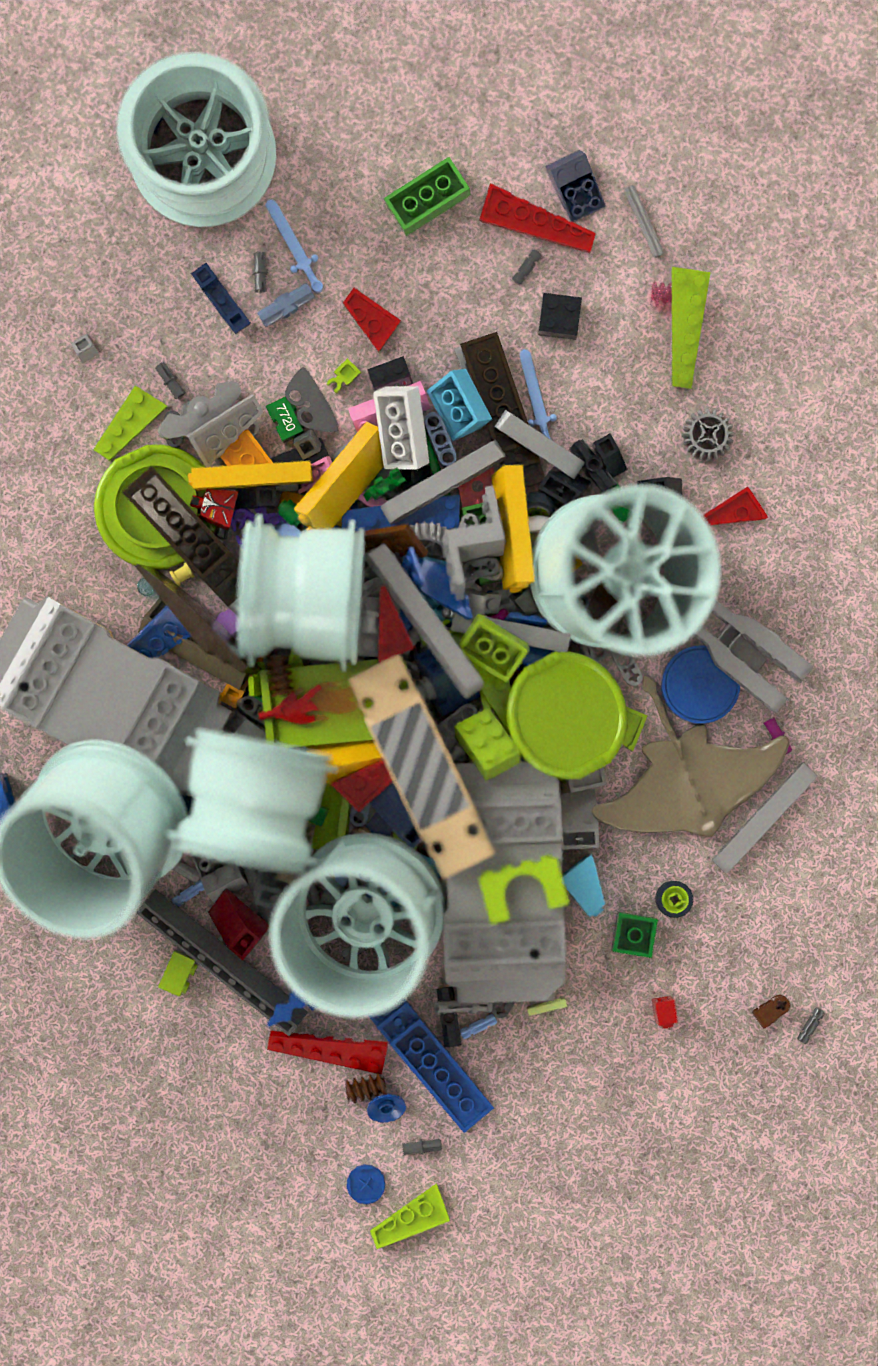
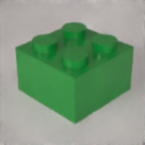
M617 911L611 951L652 958L658 919Z

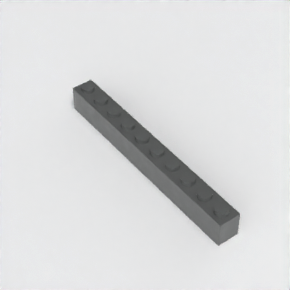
M155 889L137 910L136 913L268 1020L274 1015L277 1004H287L290 997L285 992L280 990L246 961L241 960L224 943L158 890ZM294 1008L291 1012V1019L288 1022L279 1021L275 1025L290 1036L308 1011L304 1008Z

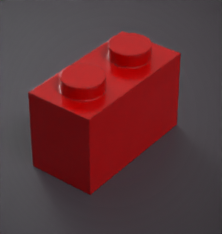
M665 996L651 999L655 1023L658 1026H662L663 1029L674 1027V1024L678 1023L674 998Z

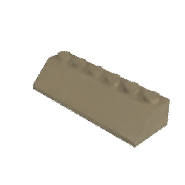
M160 597L143 617L138 633L166 606ZM167 630V632L170 634V636L175 635L174 632H171V631H168V630ZM177 634L173 638L175 642L179 639L183 642L179 645L177 644L169 651L238 690L250 675L241 673L235 665L224 664L216 655L206 654L192 636L185 640L182 639V635Z

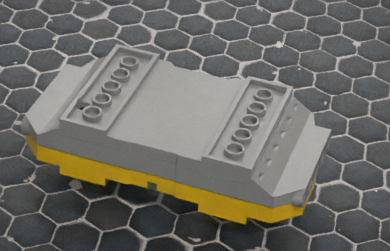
M48 596L39 604L24 597L0 638V708L68 745L82 741L100 740L129 747L154 762L169 777L178 792L184 796L187 795L190 790L189 779L195 744L187 743L185 740L186 738L198 740L199 735H195L196 730L217 734L222 733L232 714L231 710L220 705L222 692L162 659H150L114 639L110 630Z
M520 762L488 781L483 778L473 763L455 764L479 815L478 818L484 826V831L494 849L495 855L447 877L448 907L443 914L446 984L457 987V1003L554 1000V991L565 981L564 905L549 909L544 888L540 881L530 875H518L511 879L505 888L504 896L510 920L490 924L478 877L482 876L481 872L493 870L494 873L502 871L501 867L513 865V868L521 866L520 862L530 859L535 863L541 861L540 857L549 854L552 855V858L557 857L561 872L562 838L559 782L555 777L542 773L528 762ZM472 825L469 829L470 834L477 836L479 834V827Z

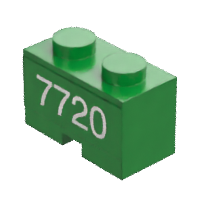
M286 396L265 406L273 423L276 421L278 423L276 429L283 444L303 433V428L305 427L300 424L294 413L297 408L286 399Z

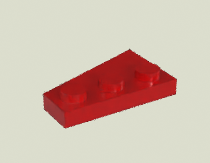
M355 287L343 301L345 308L379 353L397 329L401 320Z
M384 759L332 782L331 785L360 812L393 781V778Z

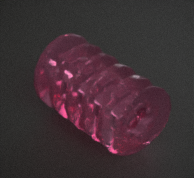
M656 281L652 283L650 305L652 301L655 302L657 307L660 301H662L663 307H666L667 302H670L671 305V282L668 283L667 287H665L664 282H661L659 287Z

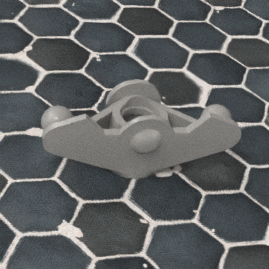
M235 381L217 383L213 398L197 396L186 402L182 407L181 416L171 413L167 415L158 429L159 436L163 439L186 437V435L231 408L241 393L240 385Z

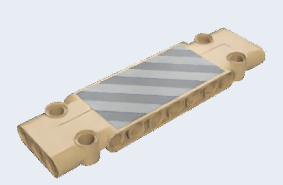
M394 656L350 678L348 681L359 702V707L366 716V724L422 840L426 842L428 851L432 855L442 878L445 879L495 855L494 849L484 831V826L478 818L479 815L401 656ZM404 680L409 682V688L406 691H402L400 688V684ZM368 698H372L374 702L373 707L370 709L365 707V701ZM472 825L479 827V834L477 836H472L469 832ZM437 842L443 845V851L440 854H437L433 849L434 844Z

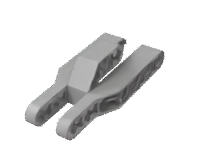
M715 600L710 612L727 624V626L717 638L702 626L693 635L706 645L715 666L768 709L777 713L788 698L780 693L775 685H771L764 680L758 672L767 658L799 683L805 679L813 669V666L756 619L733 614Z

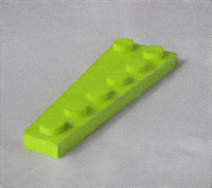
M672 266V386L691 389L711 272Z
M454 631L450 636L458 644L465 633ZM469 660L483 681L484 687L481 688V691L485 695L487 702L493 708L495 715L507 734L511 735L507 721V704L512 689L509 681L505 682Z

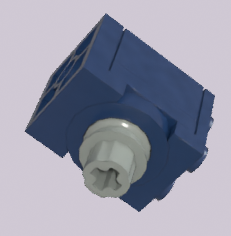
M430 648L415 655L421 679L416 680L415 687L426 702L430 701L442 716L476 699L475 693L465 697L460 692Z

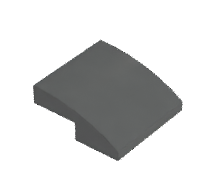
M259 866L254 889L255 904L276 909L281 897L291 885L276 879L278 869Z

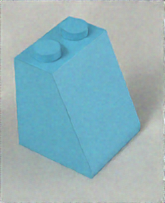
M587 854L564 872L562 879L564 887L586 915L596 917L604 910L602 907L605 905L594 859L590 854Z

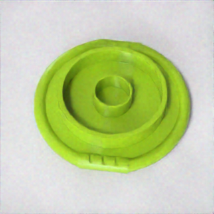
M147 444L115 459L105 471L95 493L94 516L103 541L119 558L134 566L141 564L153 567L156 570H167L185 560L129 501L122 491L152 466L190 507L192 495L203 498L206 490L196 491L189 485L188 473H191V468H203L205 466L193 455L182 449L168 445ZM190 507V509L199 517L201 509ZM201 520L214 534L217 526Z
M555 651L523 668L509 694L507 721L514 744L529 764L552 777L580 780L610 764L619 752L627 730V708L617 681L600 663L582 654Z

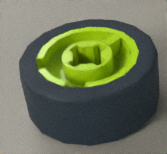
M532 492L526 495L528 516L551 517L555 513V503L547 494Z
M668 881L658 888L655 902L662 914L670 918H680L691 910L693 894L686 884L680 881ZM677 896L678 901L673 903L670 898Z

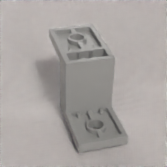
M493 486L485 487V495H482L483 515H486L487 520L485 524L446 530V538H443L442 548L444 558L447 560V574L451 580V594L455 593L456 600L464 599L465 582L461 567L462 562L498 557L504 554L505 539Z

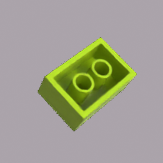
M479 613L457 644L467 659L505 682H508L529 651L527 642Z
M489 707L455 725L456 740L486 781L520 763V750Z

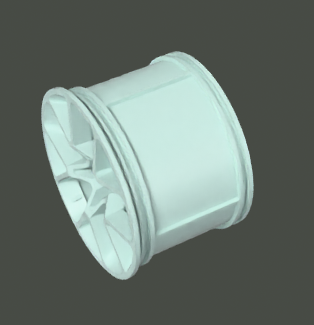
M649 485L627 486L606 494L586 496L571 501L558 509L545 522L532 548L535 582L531 583L530 587L540 613L554 630L560 631L563 634L570 633L571 641L585 646L610 648L614 651L631 655H651L670 650L686 641L701 627L713 607L719 589L720 558L717 544L709 525L698 510L687 500L660 487ZM617 505L630 510L627 530L606 510ZM596 518L601 519L621 539L610 548L604 560L578 545L582 534ZM640 519L650 527L659 543L658 546L648 547L646 544L639 542L637 535ZM575 555L580 556L599 569L598 573L578 585H574L573 561ZM663 562L664 580L659 576V565ZM603 580L608 591L621 602L600 622H595L584 610L578 599V594ZM647 595L659 596L653 611L640 624L637 608L638 600ZM627 611L630 626L629 633L618 636L605 630L623 612Z
M100 740L82 741L68 745L56 752L47 761L38 776V780L0 822V884L9 899L23 914L50 931L75 938H95L110 934L127 923L158 879L170 872L181 859L185 850L172 846L173 841H178V838L166 834L167 830L178 831L179 822L188 817L183 800L173 782L154 762L129 747ZM48 812L71 822V825L60 835L54 836L48 826L45 813ZM72 833H74L79 842L74 847V852L78 856H84L88 850L96 853L88 866L82 865L73 858V854L70 855L61 846V842ZM103 855H109L121 877L106 876L96 872L94 868Z

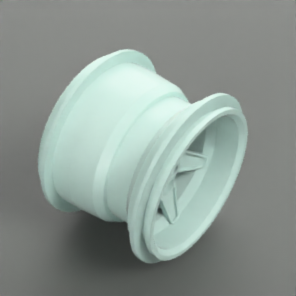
M205 53L176 54L159 60L145 69L133 81L124 95L117 120L119 148L127 167L133 174L139 191L146 201L160 214L172 221L187 226H219L245 215L264 196L275 171L276 143L264 98L253 80L238 66L226 59ZM199 99L209 100L196 123L173 109L185 102ZM223 104L230 107L241 117L247 127L246 129L236 132H224L218 129ZM163 117L177 139L160 148L151 149L153 132L159 120ZM184 127L191 128L189 133L181 132ZM222 137L223 141L220 144H216L214 139ZM248 147L242 160L232 170L223 154ZM191 160H198L196 166L188 165ZM183 162L181 184L161 177L154 166ZM205 170L217 179L209 183L199 184Z
M262 514L257 515L255 526L253 522H247L240 575L238 649L240 658H246L248 654L249 666L254 667L256 657H265L273 648L293 649V653L303 658L342 662V672H346L347 660H351V664H356L364 529L359 528V532H354L355 520H350L349 530L308 529L301 532L299 537L280 536L272 525H264Z
M196 730L195 735H199L198 740L186 738L185 742L195 744L189 779L190 792L192 795H195L191 816L179 822L178 831L167 830L166 835L178 838V841H173V847L220 859L301 873L309 871L310 867L306 866V864H319V859L310 857L312 848L305 840L304 832L307 818H312L318 809L327 770L335 772L338 770L336 767L326 766L327 761H331L332 756Z

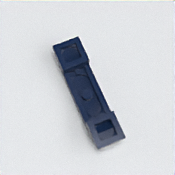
M204 263L191 273L194 280L235 335L251 324L207 263Z

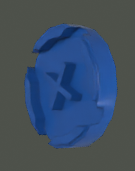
M363 1164L350 1172L346 1187L348 1194L353 1200L360 1204L368 1205L375 1203L383 1195L386 1182L383 1173L377 1167Z

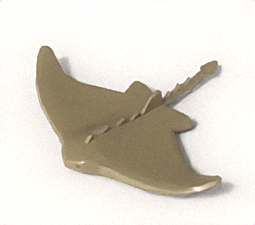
M644 675L643 690L651 695L661 722L671 741H656L643 746L642 753L652 764L627 793L613 801L594 805L592 814L599 821L619 830L637 833L687 831L703 837H712L720 828L725 817L760 791L775 774L786 756L789 739L786 736H779L762 746L748 749L707 743V727L705 724L695 725L678 738L669 720L666 708L656 690L657 683Z

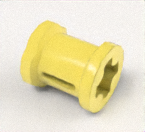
M186 562L184 566L176 571H170L173 580L178 586H181V583L188 578L195 577Z

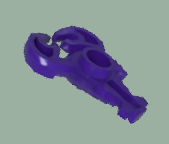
M265 507L254 509L257 514L263 515L264 525H272L274 527L280 521H283L285 524L287 523L278 513L267 514ZM246 508L236 509L233 512L231 528L236 532V524L240 522L239 529L241 530L247 519L249 522H253L255 526L257 515ZM237 535V543L243 549L244 541H242L239 535Z

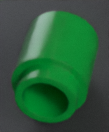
M291 499L282 501L278 506V514L291 526L294 525L298 528L302 523L298 520V514L294 510L297 504Z

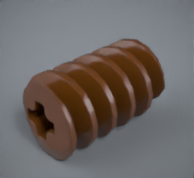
M276 655L264 658L270 660L265 664V667H271V670L267 671L266 674L273 675L268 680V682L274 683L269 690L276 691L271 697L290 694V692L295 690V687L289 686L293 679L287 678L292 674V671H287L286 668L291 665L290 663H284L285 660L289 659V656Z
M376 1073V1079L369 1075L368 1081L361 1076L360 1083H358L356 1078H353L352 1084H350L348 1079L345 1081L348 1103L350 1099L354 1104L357 1103L358 1097L361 1102H364L365 1096L372 1100L373 1094L375 1097H379L381 1092L383 1095H387L384 1075L381 1078L379 1073Z

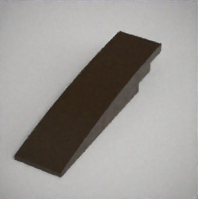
M494 332L461 343L460 346L470 377L492 418L486 424L491 441L496 440L506 455V459L499 463L500 467L522 465L525 488L542 483L545 475L539 456L494 427L505 410L528 424L498 333ZM494 389H500L496 393L493 391Z
M150 466L122 493L226 606L229 607L239 598L241 563L158 472Z
M141 564L135 566L206 654L218 656L224 664L235 665L241 673L257 675L262 670L256 662L254 667L249 666L248 654L246 658L239 657L236 639L177 584L153 567Z

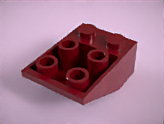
M227 888L208 911L228 949L241 960L248 956L271 928L265 920Z

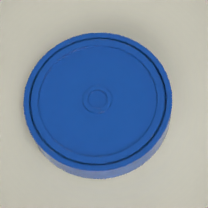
M704 645L688 647L678 652L669 660L661 677V693L667 707L678 718L690 723L705 724L721 719L734 707L740 693V685L715 666L707 647Z

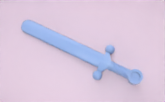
M268 200L266 208L298 263L296 266H291V272L296 273L298 269L304 270L310 280L312 291L314 293L322 292L323 284L316 278L310 267L312 262L318 260V256L313 254L311 258H307L280 207L274 200Z
M523 349L520 352V360L536 419L528 420V424L531 427L534 425L539 426L542 434L550 439L547 423L550 420L552 422L556 421L557 416L551 414L547 417L531 353L527 349Z

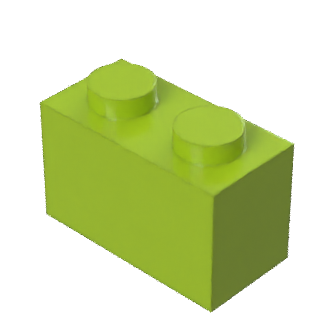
M177 950L173 951L158 988L178 997L182 993L186 994L190 983L187 981L190 975L194 976L198 965L195 964L196 961L189 955Z

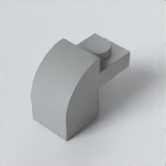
M465 588V593L469 596L472 614H499L501 594L479 592L474 588Z

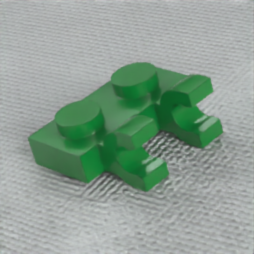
M395 468L390 471L388 478L383 479L382 476L374 481V485L368 488L363 496L367 502L371 499L378 500L387 491L390 490L391 492L398 488L401 483L405 482V478L399 469Z

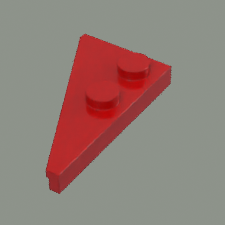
M748 486L702 515L709 526L758 521L768 518Z
M385 585L380 588L379 664L414 649Z

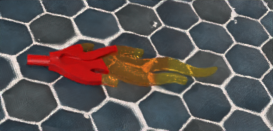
M327 681L314 686L300 699H297V697L304 691V688L296 689L287 695L273 710L260 712L258 715L260 721L275 717L276 719H284L296 724H308L328 719V716L320 714L306 715L308 711L343 714L359 708L358 700L349 701V699L355 696L351 686L341 690L328 691L325 689L341 685L343 682ZM372 698L366 699L365 704L368 703V702H370V701H373V699H372Z

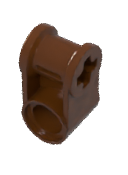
M776 995L761 1004L759 1009H754L752 1014L761 1027L765 1029L789 1011L790 1002L784 995ZM778 1000L784 1002V1007L782 1009L780 1007H777Z

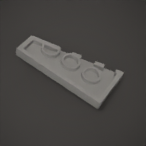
M251 394L186 436L204 466L211 467L212 463L225 452L226 448L231 443H234L238 436L244 430H247L264 411L255 396Z

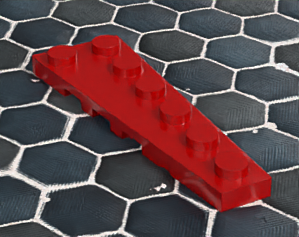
M490 183L479 219L480 222L591 253L596 235L595 232L574 222L567 221V219L559 215L550 213L546 209L529 203V201L521 199Z
M271 1031L267 1050L382 1075L389 1042L364 1039V1042L353 1041V1038L336 1040L333 1039V1036L316 1038L313 1034L292 1033L288 1036L281 1031Z

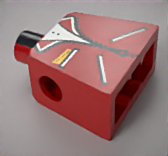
M206 489L203 498L192 495L190 507L201 509L199 514L201 520L228 531L238 492Z

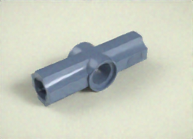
M305 283L290 293L286 292L274 300V303L260 310L257 314L267 328L281 318L291 316L290 313H296L299 310L298 308L313 300L315 295L309 285Z

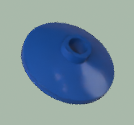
M391 1094L376 1097L367 1106L369 1118L380 1123L395 1121L406 1110L405 1101L401 1097Z

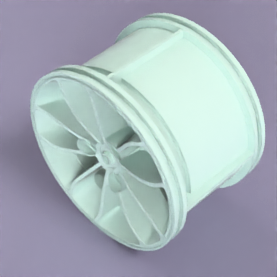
M356 833L342 836L325 844L315 852L312 857L319 859V864H308L310 867L309 871L292 883L281 897L271 922L270 944L275 964L281 976L300 998L315 1008L333 1015L366 1017L394 1007L414 989L424 971L428 957L432 954L444 927L443 914L446 910L445 899L441 884L432 867L418 852L405 843L392 837L375 833ZM348 875L350 889L346 890L330 876ZM359 876L371 881L362 886ZM318 879L337 900L335 905L315 904L306 907L308 891L313 881ZM378 884L387 888L390 892L384 896L380 892L381 889ZM365 893H369L373 898H368ZM397 897L405 907L392 908L390 902ZM315 916H328L332 918L335 929L321 936H313L307 921ZM344 916H348L351 921L347 920ZM412 918L417 937L395 925L394 920ZM377 924H382L384 928L378 927ZM341 937L352 945L350 966L347 967L331 958L321 949L320 945ZM390 937L412 946L416 950L403 962L390 967L389 954L384 940ZM359 947H373L379 958V967L376 971H363L359 969Z

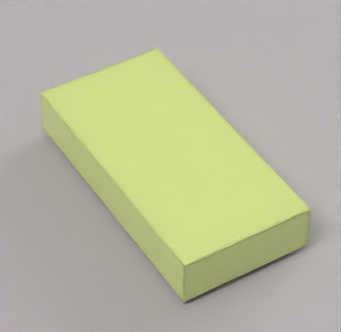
M563 997L530 1005L527 1007L529 1016L567 1007V1003Z

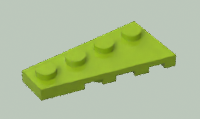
M135 385L93 450L111 461L144 428L151 424L159 414L164 412L168 406Z
M437 1183L370 1230L376 1249L451 1221Z

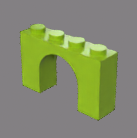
M549 854L540 857L541 861L535 863L530 859L520 862L521 866L513 868V865L501 867L502 871L494 873L493 870L481 872L482 876L478 878L490 924L510 920L504 896L505 888L508 882L518 875H530L540 881L544 888L549 909L569 904L557 857L552 858V855Z

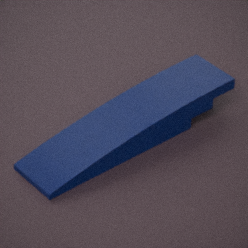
M403 999L400 1003L384 1012L368 1016L392 1048L463 1133L494 1109L493 1105L406 999Z

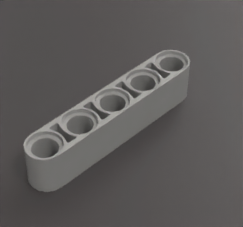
M506 410L494 426L573 479H575L585 463Z

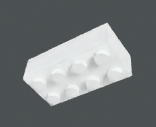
M419 386L383 387L373 392L384 469H419L429 463Z

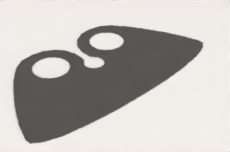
M304 367L301 368L290 380L285 390L286 399L292 405L300 406L305 401L310 403V407H302L298 410V421L304 427L312 430L337 432L338 424L328 401L309 371ZM292 390L300 393L301 399L296 402L290 398ZM309 412L313 417L312 422H304L301 414Z

